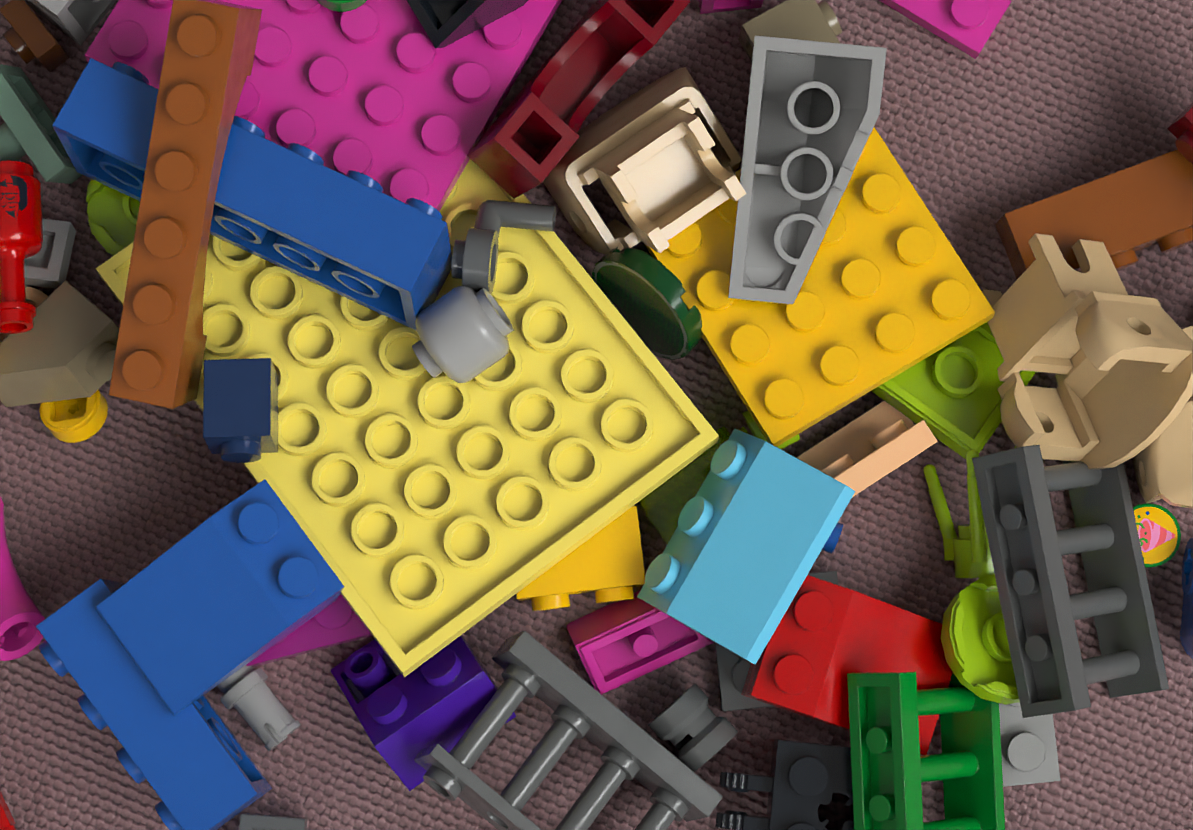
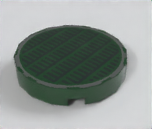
M617 247L610 250L596 263L592 272V279L654 355L669 360L684 358L699 343L703 335L701 331V314L695 305L688 311L685 303L680 298L686 292L682 286L683 284L660 261L638 249L627 247L620 253Z

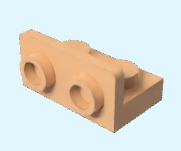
M883 401L796 458L855 491L854 497L938 441L924 420L915 425L912 420L886 401Z

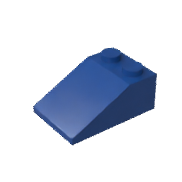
M264 479L205 520L99 603L95 609L169 711L175 716L335 602L342 592L344 585Z

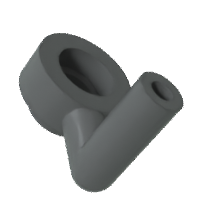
M497 200L484 201L478 208L474 228H469L466 240H455L451 265L452 278L462 279V286H468L476 292L485 288L492 294L497 271L500 228L509 227L553 232L556 206Z

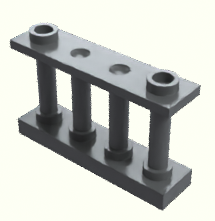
M1040 445L1023 446L972 458L1023 718L1076 711L1091 707L1087 685L1107 681L1110 698L1169 689L1124 463L1114 468L1089 469L1084 462L1063 461V464L1044 466ZM1068 489L1076 527L1056 530L1049 492ZM1081 553L1088 591L1069 595L1062 556ZM1094 617L1101 655L1082 659L1074 620Z
M526 631L507 638L491 658L504 669L501 675L505 681L450 753L439 744H435L421 749L414 758V761L427 771L423 779L434 791L451 801H455L459 797L498 830H541L520 811L575 738L581 740L584 736L604 752L600 757L604 764L555 830H588L624 779L631 781L635 778L653 793L649 798L653 805L635 830H667L674 820L680 822L684 819L687 822L708 818L723 798L721 794ZM535 695L554 711L551 715L554 723L499 795L471 772L470 769L525 697L533 698Z

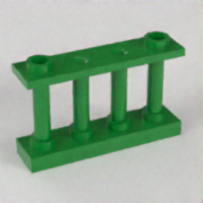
M861 672L847 674L854 830H1005L999 703L981 699L963 686L953 672L948 687L917 690L916 672ZM940 714L942 754L920 756L918 716ZM943 780L945 819L923 822L921 783Z

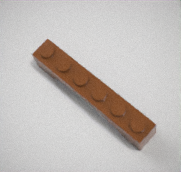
M173 0L110 383V396L170 409L197 399L207 335L203 334V297L212 215L232 122L246 78L251 76L262 9L218 0Z

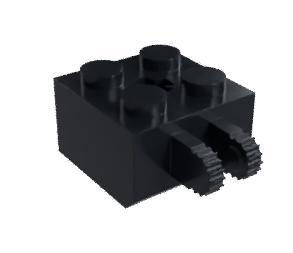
M773 739L770 776L734 772L720 773L719 786L736 792L748 793L750 790L768 792L766 816L748 815L747 812L735 810L717 812L715 825L717 828L732 830H854L851 746ZM833 793H842L845 797L841 800V803L849 806V815L847 818L839 820L838 827L825 828L829 820L824 817L818 818L819 805L830 804Z

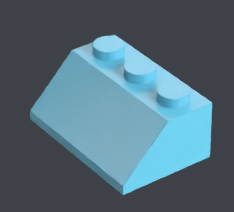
M734 429L729 439L720 445L713 455L711 470L696 496L690 499L681 510L678 518V527L663 553L658 555L649 565L645 575V584L637 597L695 632L756 665L855 491L776 446Z

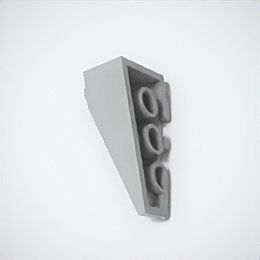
M755 35L740 184L746 194L738 199L728 298L794 304L866 142L880 115L887 48Z

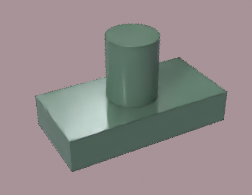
M0 64V115L5 121L0 125V161H18L27 154L46 182L72 184L83 174L78 173L74 168L52 126L56 118L20 67Z

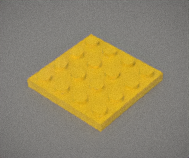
M875 127L866 142L794 304L728 298L738 200L734 201L729 198L668 240L670 246L661 253L644 244L651 256L660 261L683 284L682 286L686 292L680 298L685 303L688 311L694 305L698 308L702 319V338L767 442L776 447L993 319L995 314L994 309ZM741 169L735 172L739 182L741 176Z

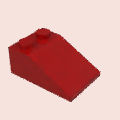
M807 575L756 665L751 663L741 695L850 731L848 673L916 672L917 690L948 687L953 671L946 662L941 642V623L860 592ZM939 714L918 716L920 755H927Z

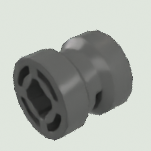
M696 683L689 687L648 724L661 740H670L678 749V759L693 772L711 759L738 733L726 717H717L709 709L708 697Z

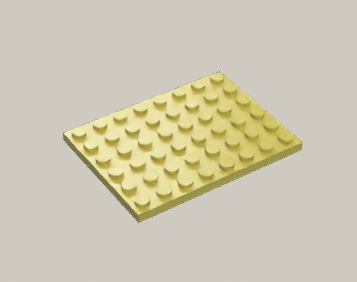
M471 159L440 210L443 216L442 220L447 222L452 254L455 240H466L469 228H474L478 208L484 201L497 200L531 204L524 194L513 199ZM500 228L497 271L491 295L507 315L514 331L507 335L509 341L508 354L466 383H457L451 380L444 372L435 378L427 372L412 348V345L420 340L416 330L210 234L203 297V334L207 335L197 399L194 401L203 411L204 360L271 358L278 375V452L261 453L260 460L242 464L257 484L264 479L268 482L344 585L341 595L404 678L718 443L719 435L554 231ZM133 242L96 268L99 276L122 306L124 304ZM450 271L435 301L455 287L462 286V279L452 278Z

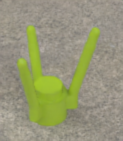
M973 449L966 453L970 524L958 525L959 537L956 535L935 466L927 464L923 469L943 538L944 560L954 561L956 578H981L982 576L995 574L972 458L979 457V453Z

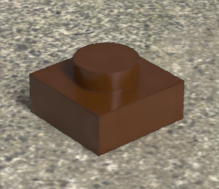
M11 0L0 8V12L12 26L3 33V36L26 64L37 57L49 72H52L70 58L24 0Z

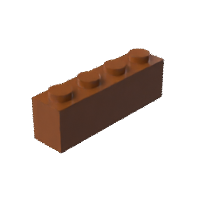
M1177 149L1005 213L995 225L1016 279L1036 260L1028 243L1035 233L1052 235L1067 264L1078 272L1082 271L1072 246L1079 239L1104 242L1117 271L1137 263L1139 260L1135 252L1158 244L1161 253H1166L1192 243L1193 164Z

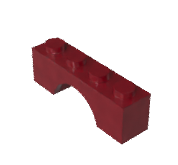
M597 0L467 156L513 199L541 184L580 137L578 131L582 123L600 99L638 59L658 42L690 3V0Z

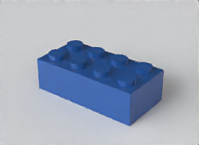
M101 578L36 626L45 638V641L39 645V649L59 676L63 677L67 673L72 675L84 692L82 696L77 698V701L95 727L102 730L108 726L123 747L116 752V755L128 774L138 784L147 779L162 801L155 805V809L169 830H218L273 788L205 695L177 715H172L95 609L99 603L124 585L121 582Z

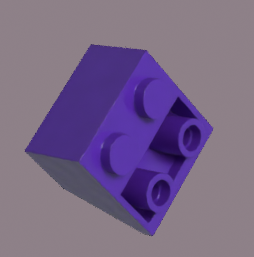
M462 635L405 678L376 639L352 653L347 659L330 670L372 744L409 791L424 781L423 776L427 772L414 761L420 750L439 744L450 753L498 690L495 682ZM514 712L506 721V723H508L516 717Z

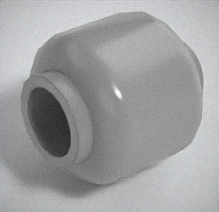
M458 286L417 315L415 323L420 340L412 345V348L423 367L432 377L435 378L444 372L451 380L457 383H466L508 354L509 341L507 335L514 331L499 303L487 289L482 288L476 292L468 286Z

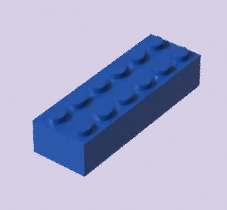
M90 58L52 126L78 173L140 201L158 89L148 85L149 80L147 77L129 65L115 62L111 68ZM234 116L221 167L210 234L416 330L415 320L417 315L435 302L451 271V245L447 222L442 220V214L421 200L408 198L404 203L382 193L383 187L363 173L349 170L345 176L324 166V160L318 154L302 145L290 143L285 148L265 139V133L258 126L246 119Z

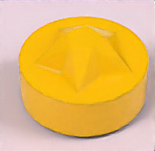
M98 389L91 397L40 403L39 412L42 422L55 438L67 443H77L89 439L101 429L107 418L108 404Z

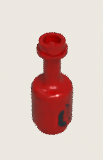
M11 160L0 161V332L17 334L33 329L36 307L26 302L24 259L32 257L41 251L43 225L41 183L38 179L34 178V169L31 165Z

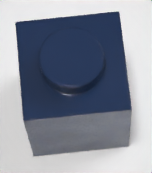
M271 358L204 360L203 438L211 453L221 454V459L234 463L255 462L261 459V453L278 452V375Z

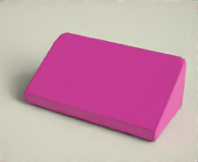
M641 590L634 593V599L613 602L570 622L566 627L594 689L601 695L714 642L638 598L637 596Z

